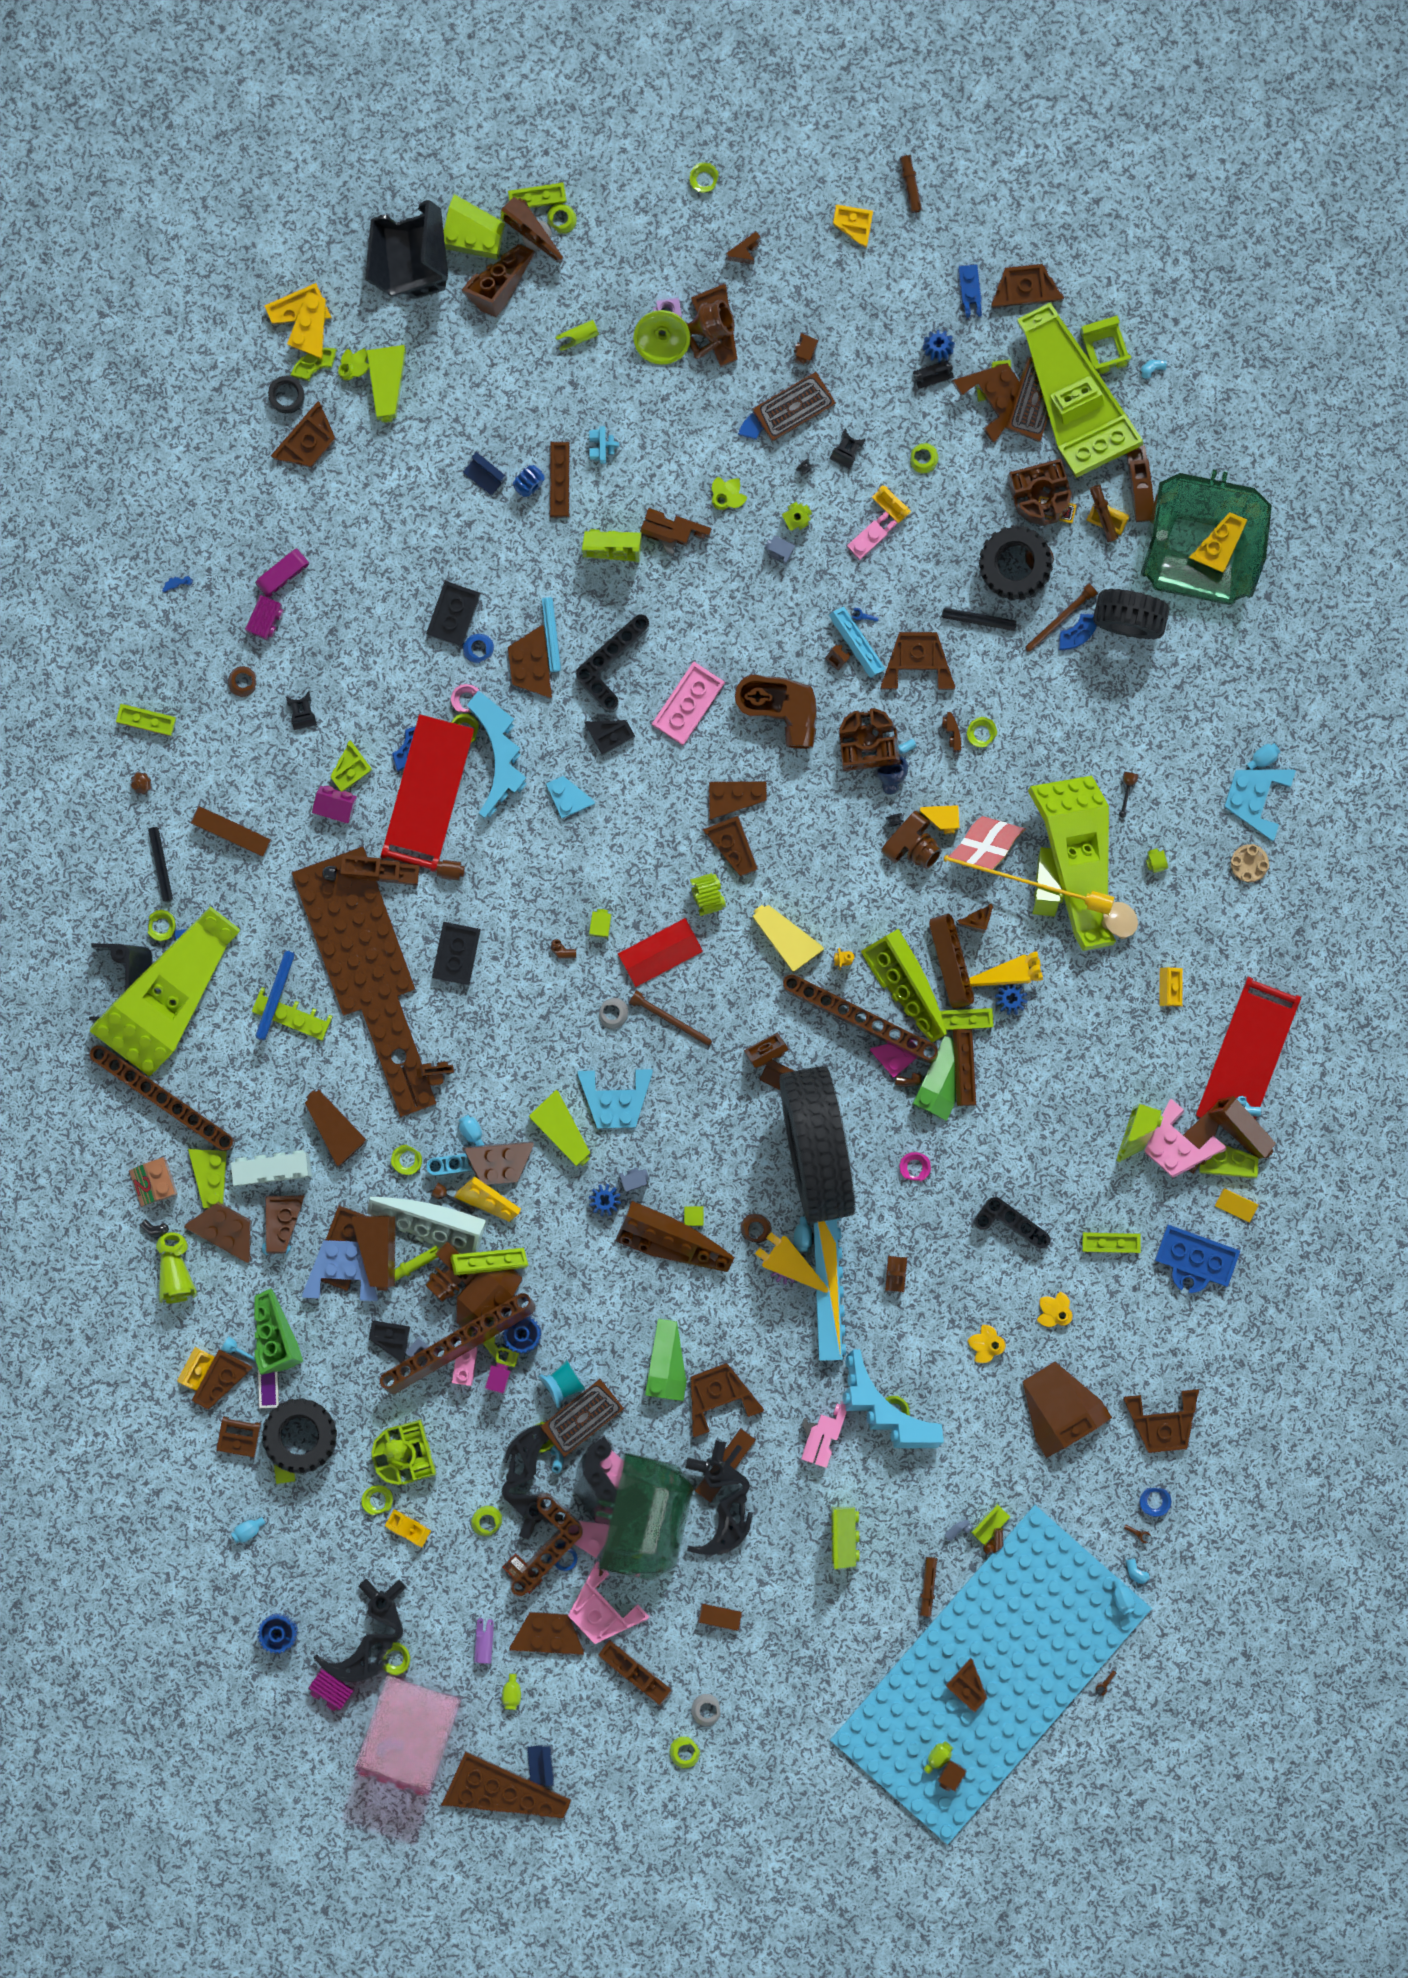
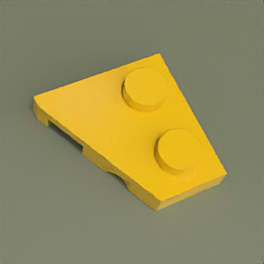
M836 204L833 225L867 248L873 211Z

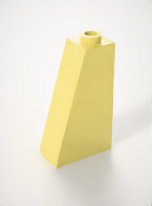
M761 905L753 911L755 914L752 918L793 973L824 951L822 945L771 906L767 905L764 907Z

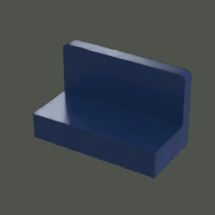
M477 451L472 456L470 464L463 471L466 476L491 496L506 480V476Z
M550 1744L527 1747L530 1780L539 1785L553 1786L554 1775Z

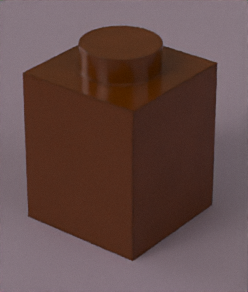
M949 1760L937 1778L940 1782L939 1786L948 1792L950 1789L956 1791L967 1770L954 1761Z

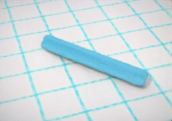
M545 597L542 598L549 667L551 672L561 671L553 598Z

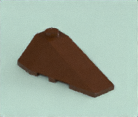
M513 197L501 209L500 219L561 265L564 257L530 208L527 207L528 204L521 198Z
M520 244L516 245L503 254L498 262L486 266V270L481 274L476 273L462 288V293L480 311L497 317L507 305L535 251Z

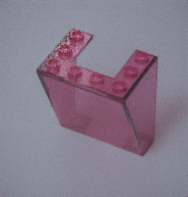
M388 1674L354 1770L358 1771L357 1774L368 1778L371 1775L377 1777L376 1781L387 1784L389 1781L395 1783L396 1788L402 1790L410 1788L414 1790V1794L420 1796L429 1795L433 1788L462 1698L445 1692L442 1694L406 1682V1679Z

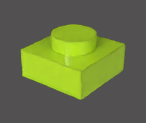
M274 1465L276 1484L296 1481L295 1473L288 1472Z

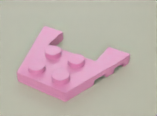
M1170 1099L1162 1114L1161 1126L1156 1128L1151 1136L1145 1153L1174 1178L1195 1167L1196 1164L1204 1160L1207 1161L1215 1154L1224 1152L1226 1146L1212 1136L1200 1149L1195 1147L1172 1126L1184 1113V1109L1174 1100Z
M599 1562L595 1563L568 1614V1617L593 1644L649 1618L638 1604L622 1618L595 1589L610 1575ZM599 1569L604 1572L602 1576H599Z

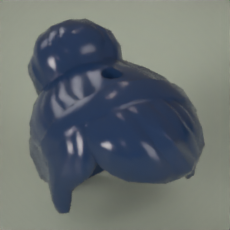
M900 757L901 764L878 768L877 775L882 782L883 792L887 795L895 794L899 790V784L908 775L909 765L906 758Z

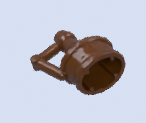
M717 300L714 303H702L696 317L690 323H686L690 331L689 346L696 359L702 358L720 345L721 338L732 335L735 330L732 312L723 300ZM692 335H702L711 342L700 349Z

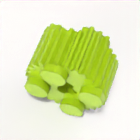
M710 873L690 879L692 886H695L691 888L694 900L699 908H701L698 909L700 916L723 910L726 907L725 899L721 892L718 891L721 889V884L716 874Z

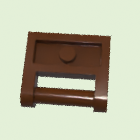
M223 1416L216 1451L255 1457L262 1423L255 1422L254 1424L232 1420L229 1417ZM227 1427L253 1431V1435L250 1437L226 1431Z

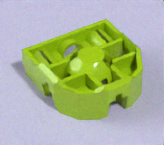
M422 1419L387 1428L374 1440L371 1458L376 1473L385 1482L404 1485L437 1475ZM399 1428L402 1441L407 1446L405 1456L401 1457L398 1461L388 1460L389 1465L378 1467L375 1456L384 1454L385 1444L391 1441L389 1431ZM419 1428H420L419 1431H415V1432H412V1433H409V1434H405V1432H409V1431L416 1430V1429H419ZM419 1442L423 1457L416 1459V1450L412 1444ZM409 1456H412L411 1462L408 1463L407 1460ZM431 1466V1468L415 1472V1470ZM410 1468L413 1479L403 1481L400 1470Z

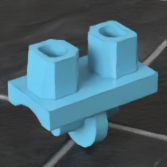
M599 426V429L589 431V442H600V448H589L590 460L606 464V448H609V455H614V448H619L620 443L614 441V435H608V441L606 442L605 426Z

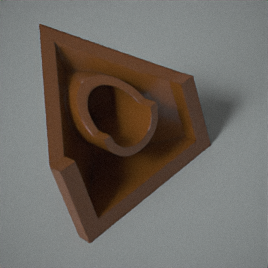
M992 903L963 919L957 920V925L984 934L993 909Z

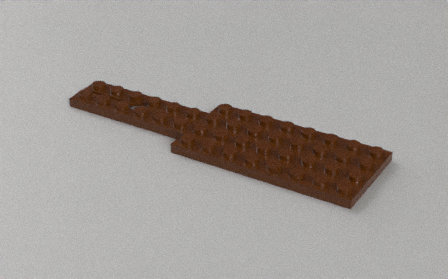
M362 846L291 873L342 1014L345 1016L362 1010L399 1115L403 1117L437 1103L431 1086L428 1084L427 1076L417 1077L416 1069L420 1068L422 1062L398 996L416 989L377 881L340 874L342 855L367 857L365 848ZM328 866L337 867L335 882L324 879L322 875L324 868ZM396 1049H402L406 1052L407 1057L402 1064H396L392 1060V1053Z

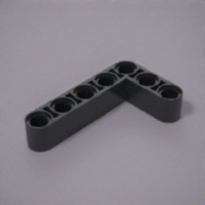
M639 614L635 616L576 670L577 681L606 712H615L618 709L619 702L617 696L599 678V675L649 630V619L645 615ZM639 620L646 622V626L642 629L636 627V622ZM624 633L632 635L630 641H624L621 637ZM612 645L618 648L615 654H610L607 651ZM597 658H601L604 661V664L600 667L593 664ZM582 671H587L590 676L587 679H581L579 674ZM595 685H600L603 690L600 693H594L592 688ZM613 699L616 703L613 707H607L605 701Z

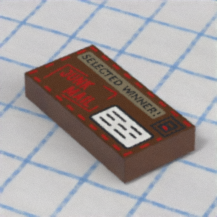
M515 1553L502 1568L513 1577L526 1562ZM532 1568L528 1570L529 1575L537 1574ZM541 1578L527 1593L530 1594L543 1579ZM517 1582L522 1588L524 1587L523 1582Z

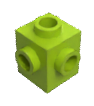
M797 501L787 506L788 510L781 514L790 531L796 528L801 530L810 525L808 521L812 519L810 517L812 511L807 504L804 506L803 502L798 504ZM799 513L801 518H796L795 514Z

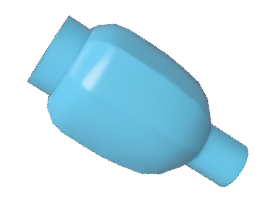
M1275 743L1272 745L1265 744L1254 753L1253 760L1247 765L1250 770L1257 766L1266 767L1278 759V754L1281 751Z
M468 1114L458 1120L460 1122L459 1129L463 1136L469 1142H474L476 1146L485 1145L481 1140L482 1130L477 1120Z
M800 1217V1224L795 1228L794 1246L798 1252H808V1248L812 1245V1230L807 1225L806 1218Z
M262 1517L256 1521H244L234 1528L231 1536L236 1544L238 1542L244 1543L253 1538L258 1533L259 1527L266 1523Z
M1121 1579L1114 1580L1113 1583L1116 1588L1114 1590V1600L1118 1610L1123 1612V1615L1134 1612L1135 1601L1130 1590L1123 1586Z

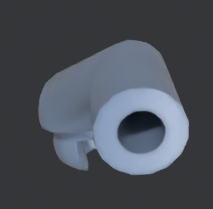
M963 1520L954 1524L945 1533V1537L952 1541L962 1530L968 1534L973 1529V1525L970 1524L969 1520Z

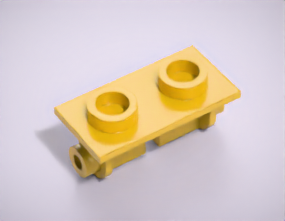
M882 485L871 497L898 524L911 513L908 507L885 485Z
M838 948L837 953H834V965L838 966V970H841L842 966L851 965L854 960V954L851 951L841 952L840 948Z

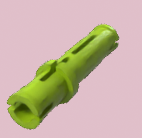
M435 1245L408 1262L400 1263V1266L395 1268V1282L405 1276L409 1277L415 1270L437 1259L438 1257L435 1253L439 1248Z

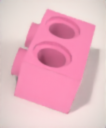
M478 1347L455 1359L452 1383L473 1385Z

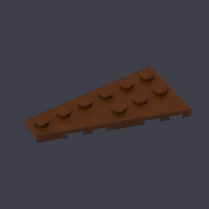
M465 1751L441 1806L564 1818L572 1799Z

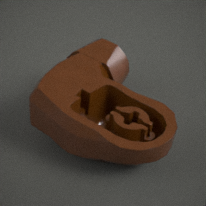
M754 674L744 677L739 682L735 691V701L742 713L749 716H768L777 720H785L786 747L796 749H811L814 747L817 730L815 728L817 702L811 686L788 678Z

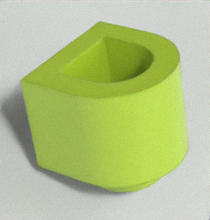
M1156 848L1147 851L1148 859L1145 861L1149 871L1152 870L1153 873L1169 869L1164 850L1159 851Z

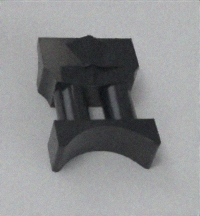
M845 428L841 435L843 439L833 449L829 459L850 470L855 462L856 452L859 447H863L866 439H853ZM848 443H853L851 448L847 450L846 447Z
M309 691L303 698L298 700L286 697L287 704L291 706L292 710L291 722L294 730L317 725L316 717L312 713L309 701H312ZM302 703L303 712L299 710L298 704Z

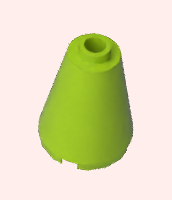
M164 1251L160 1257L159 1302L162 1303L163 1300H166V1304L187 1301V1297L191 1295L195 1298L197 1290L182 1256H176L173 1252Z

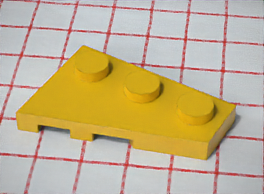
M314 283L264 305L272 324L296 322L307 292L322 297L317 284ZM326 306L325 319H332Z
M307 292L287 342L288 346L323 359L325 298Z
M1229 512L1189 558L1224 573L1248 520Z
M473 1177L460 1188L454 1196L456 1199L508 1222L514 1219L521 1210V1208L476 1177Z

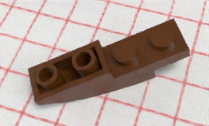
M1142 445L1126 453L1136 523L1155 521L1149 459H1147L1145 445Z

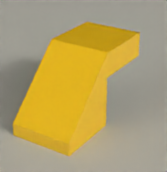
M393 1509L385 1524V1527L407 1538L419 1547H423L431 1532L430 1529L395 1509Z

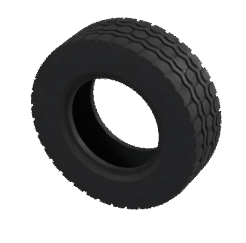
M818 1066L781 1074L780 1091L786 1134L795 1180L806 1221L808 1223H817L854 1215L855 1194L847 1141L835 1087L828 1067Z

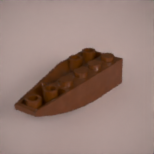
M634 1201L631 1202L615 1239L618 1243L650 1256L723 1272L729 1271L735 1258L714 1241L688 1225Z

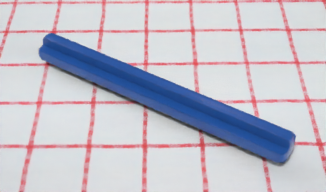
M284 952L256 1032V1038L264 1041L268 1034L294 959L293 952Z

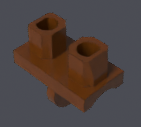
M888 1256L885 1291L905 1292L907 1257Z

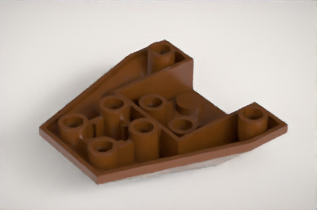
M1056 1361L1022 1381L1035 1439L1046 1458L1070 1446L1112 1418L1102 1400Z

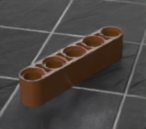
M949 913L931 918L929 921L930 930L949 1002L954 1009L973 1004L974 995L954 919Z

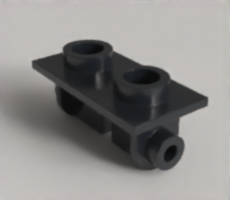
M949 360L913 371L918 389L954 378L953 367Z

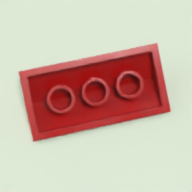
M686 918L623 950L618 953V956L634 986L637 987L702 953L703 950Z

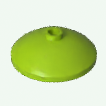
M657 310L644 315L636 324L633 334L634 345L638 353L647 361L660 365L670 364L682 358L687 352L690 344V331L685 321L677 314L670 311ZM664 330L666 333L661 334L659 331Z

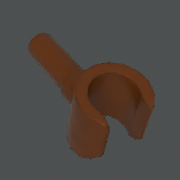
M1127 1524L1124 1526V1529L1138 1536L1141 1542L1148 1543L1142 1539V1536L1144 1534L1151 1536L1149 1532L1136 1530Z
M1113 1670L1103 1682H1099L1096 1685L1095 1691L1098 1687L1103 1686L1105 1690L1101 1693V1696L1105 1695L1109 1682L1117 1673Z

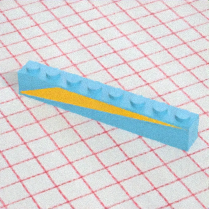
M841 1218L813 1223L815 1272L829 1289L827 1293L816 1289L819 1361L843 1360V1356H846V1344H842V1336H845V1325H841V1317H845L844 1305H840V1298L844 1297V1288L840 1286L839 1278H843V1267H839V1259H842V1247H838V1240L841 1239V1228H837V1220H841Z

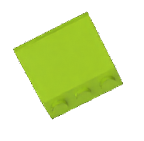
M831 1507L832 1566L834 1569L855 1567L856 1562H860L859 1550H856V1542H859V1530L856 1531L855 1523H859V1511H855V1507Z

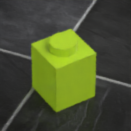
M597 909V912L592 911L589 936L609 938L612 914H609L608 910Z

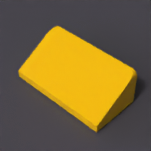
M1092 506L1086 521L1102 527L1098 512ZM1108 506L1116 532L1121 536L1130 515Z
M1160 968L1159 1006L1182 1007L1183 968Z
M1225 1188L1222 1189L1215 1204V1207L1249 1223L1259 1206Z
M194 1347L177 1381L197 1391L214 1356Z

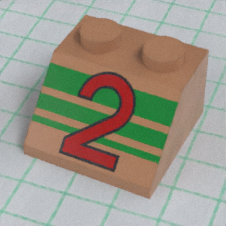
M162 1157L129 1170L141 1207L178 1195L166 1158Z

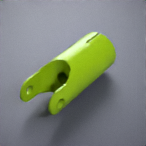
M592 319L556 335L555 339L560 340L564 337H572L570 343L559 347V350L563 351L599 336V332Z

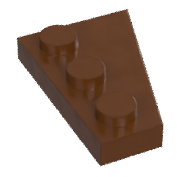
M739 816L702 829L739 876L759 870Z

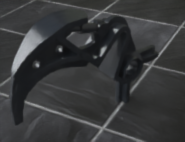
M543 1424L528 1427L518 1433L508 1444L502 1462L507 1463L510 1454L512 1455L509 1471L506 1475L507 1481L503 1484L501 1492L504 1499L525 1518L519 1537L530 1540L536 1522L539 1523L541 1520L551 1522L540 1511L535 1516L529 1514L530 1507L537 1506L536 1500L540 1494H510L509 1490L533 1479L534 1475H536L539 1450L545 1441L549 1439L540 1428ZM525 1447L528 1448V1451H527V1452H524V1451H523V1449H524ZM517 1453H520L525 1465L520 1475L515 1473V1455ZM544 1500L540 1503L542 1507H546ZM557 1513L554 1518L562 1520L564 1515Z
M715 1440L712 1456L706 1459V1461L687 1457L685 1469L703 1472V1476L710 1487L742 1484V1486L719 1500L717 1532L705 1545H688L687 1551L703 1555L725 1554L740 1545L750 1531L753 1513L748 1512L746 1522L744 1521L745 1503L747 1502L746 1494L749 1491L750 1483L744 1475L723 1461L727 1443L723 1440ZM712 1465H718L720 1470L718 1473L713 1474L709 1471V1468ZM733 1502L739 1504L740 1522L738 1524L730 1513Z
M367 1578L358 1586L370 1599L367 1615L394 1628V1634H366L354 1654L342 1662L329 1663L318 1654L313 1657L327 1673L337 1680L345 1682L368 1680L378 1675L388 1665L389 1662L386 1659L379 1666L377 1664L383 1659L386 1652L392 1648L393 1643L403 1637L404 1633L395 1602L393 1601L407 1588L400 1579L386 1592L382 1590L379 1592ZM381 1598L386 1600V1606L383 1609H379L377 1606ZM380 1643L382 1649L378 1653L375 1662L371 1663V1649L375 1644Z

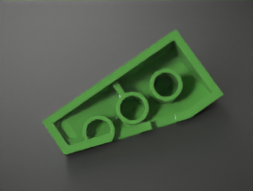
M944 1036L938 1048L937 1059L931 1063L912 1105L947 1121L955 1104L956 1080L953 1039Z
M270 1288L256 1295L255 1320H257V1332H255V1339H257V1350H255V1360L259 1373L263 1375L288 1370L304 1362L297 1340L273 1289Z
M658 1318L645 1395L684 1401L687 1381L677 1321Z

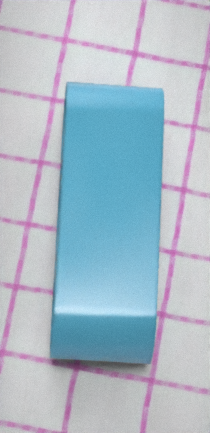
M466 1154L432 1158L427 1162L426 1166L427 1171L434 1176L474 1171L469 1165V1159ZM453 1159H458L460 1162V1166L456 1170L450 1168V1162ZM435 1161L441 1165V1169L438 1172H432L430 1168L431 1164Z

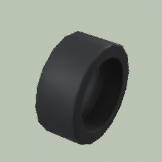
M278 377L273 380L268 390V398L271 405L280 413H294L304 403V389L294 377ZM283 384L294 386L298 394L296 401L288 406L278 403L275 397L276 390Z

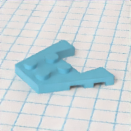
M1236 770L1224 807L1266 836L1270 841H1274L1279 824L1261 819L1262 810L1271 782L1291 787L1296 770Z
M653 1069L635 1070V1090L596 1091L595 1071H578V1076L597 1128H636Z

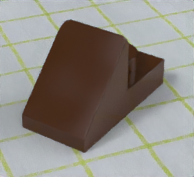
M757 231L729 250L726 253V259L728 261L754 265L755 260L748 250L752 252L760 246L761 236Z

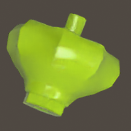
M392 1439L385 1444L383 1453L387 1456L388 1460L398 1461L401 1457L405 1456L407 1446L402 1440Z

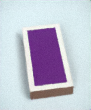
M258 1369L259 1408H276L279 1405L278 1372L261 1375Z

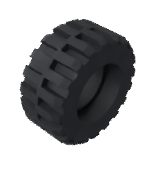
M1011 525L1010 528H1000L1001 531L991 534L992 537L984 542L985 546L980 551L979 567L981 576L989 589L999 597L1008 598L1012 601H1015V599H1020V601L1026 600V597H1033L1039 590L1042 591L1045 588V583L1049 582L1051 578L1050 573L1053 570L1052 554L1046 541L1036 531H1032L1025 526L1018 527L1017 525ZM1012 546L1025 547L1031 552L1034 559L1031 573L1018 581L1005 578L998 568L1000 555L1004 550Z
M1104 589L1098 594L1093 621L1101 629L1119 635L1138 639H1159L1165 633L1170 608L1165 601L1151 595L1130 590Z
M305 1398L290 1399L277 1405L278 1407L269 1413L262 1430V1443L268 1457L279 1468L291 1473L303 1474L315 1471L320 1466H323L331 1458L337 1443V1430L334 1420L328 1411L315 1401L306 1400ZM295 1418L310 1420L318 1431L316 1445L305 1454L291 1453L282 1443L281 1434L284 1426Z

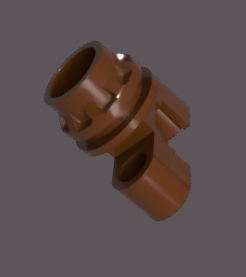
M916 810L884 844L881 853L893 863H897L908 851L906 856L908 861L916 866H923L925 869H928L938 860L942 850L937 846L936 840L931 838L930 834H923L929 827L930 821Z
M446 1242L435 1253L446 1266L442 1270L436 1267L437 1273L434 1274L432 1272L429 1276V1281L425 1284L442 1302L447 1298L454 1297L455 1290L461 1291L457 1287L461 1281L468 1285L478 1274L454 1275L450 1257L460 1253L449 1242Z

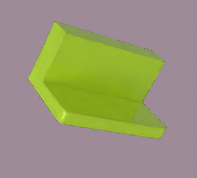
M996 1503L970 1532L985 1545L993 1537L994 1529L1001 1528L1011 1516Z

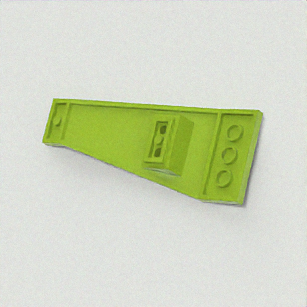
M1048 303L1018 318L1017 324L1028 342L1058 450L1075 478L1144 445L1133 424L1052 304Z
M1093 776L1030 786L1027 791L1045 822L1062 890L1085 897L1087 893L1091 894L1092 890L1108 895L1109 805ZM1063 894L1073 934L1082 951L1114 945L1116 942L1114 935L1102 925L1103 913L1087 909L1088 905L1084 904L1085 900Z
M210 906L90 1027L89 1031L150 1077L175 1051L226 946L239 933L240 929Z

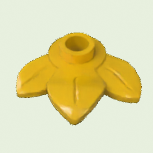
M1059 1292L1055 1299L1048 1296L1040 1298V1307L1044 1313L1037 1318V1321L1041 1325L1053 1327L1057 1324L1066 1326L1071 1323L1073 1313L1069 1309L1070 1300L1067 1295ZM1066 1313L1065 1319H1060V1314Z
M982 1325L981 1334H975L967 1340L970 1347L977 1351L974 1361L978 1363L990 1362L995 1355L1002 1354L1006 1348L1004 1339L998 1336L995 1328L990 1325ZM994 1342L999 1344L997 1349H994L992 1346Z

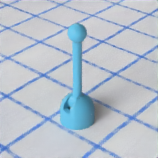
M227 1337L221 1348L222 1351L226 1353L236 1351L256 1362L255 1357L237 1348V1343L233 1338Z

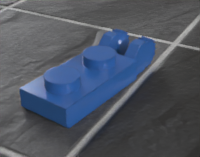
M978 265L959 266L965 318H970L971 310L969 304L976 303L977 317H982Z

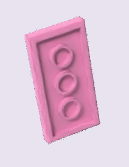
M693 661L651 725L681 745H684L725 682Z

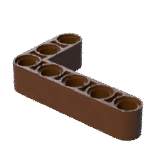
M541 1493L537 1497V1507L559 1530L512 1577L510 1581L511 1591L516 1596H524L579 1540L583 1533L581 1523L549 1493ZM548 1499L551 1501V1504L548 1507H542L540 1505L541 1501ZM559 1512L565 1515L562 1520H556L554 1516ZM571 1526L579 1528L576 1533H570L568 1529ZM557 1540H564L565 1544L559 1548L555 1546V1542ZM544 1554L552 1556L549 1561H543L541 1557ZM536 1568L538 1572L535 1575H529L528 1570ZM517 1582L524 1583L522 1589H516L514 1585Z

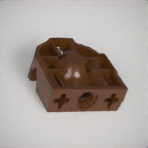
M1061 459L1009 472L1007 481L1016 512L1027 522L1045 526L1058 522L1068 512L1072 492L1069 489L1068 479ZM1043 487H1046L1051 491L1047 493L1043 491ZM1065 487L1066 491L1055 492L1057 488ZM1028 496L1029 501L1017 503V499ZM1040 496L1049 498L1044 504L1039 502ZM1051 508L1054 517L1051 520H1045L1043 510Z
M871 708L866 713L857 710L843 719L839 728V737L841 741L842 769L844 772L901 764L898 732L886 712L876 708ZM871 717V724L869 726H862V718ZM873 730L879 733L877 737L873 734ZM894 732V737L883 738L882 733ZM854 737L855 742L852 743L844 742L846 738ZM877 751V756H875V755H868V756H865V757L862 756V752H864V753H872V752Z

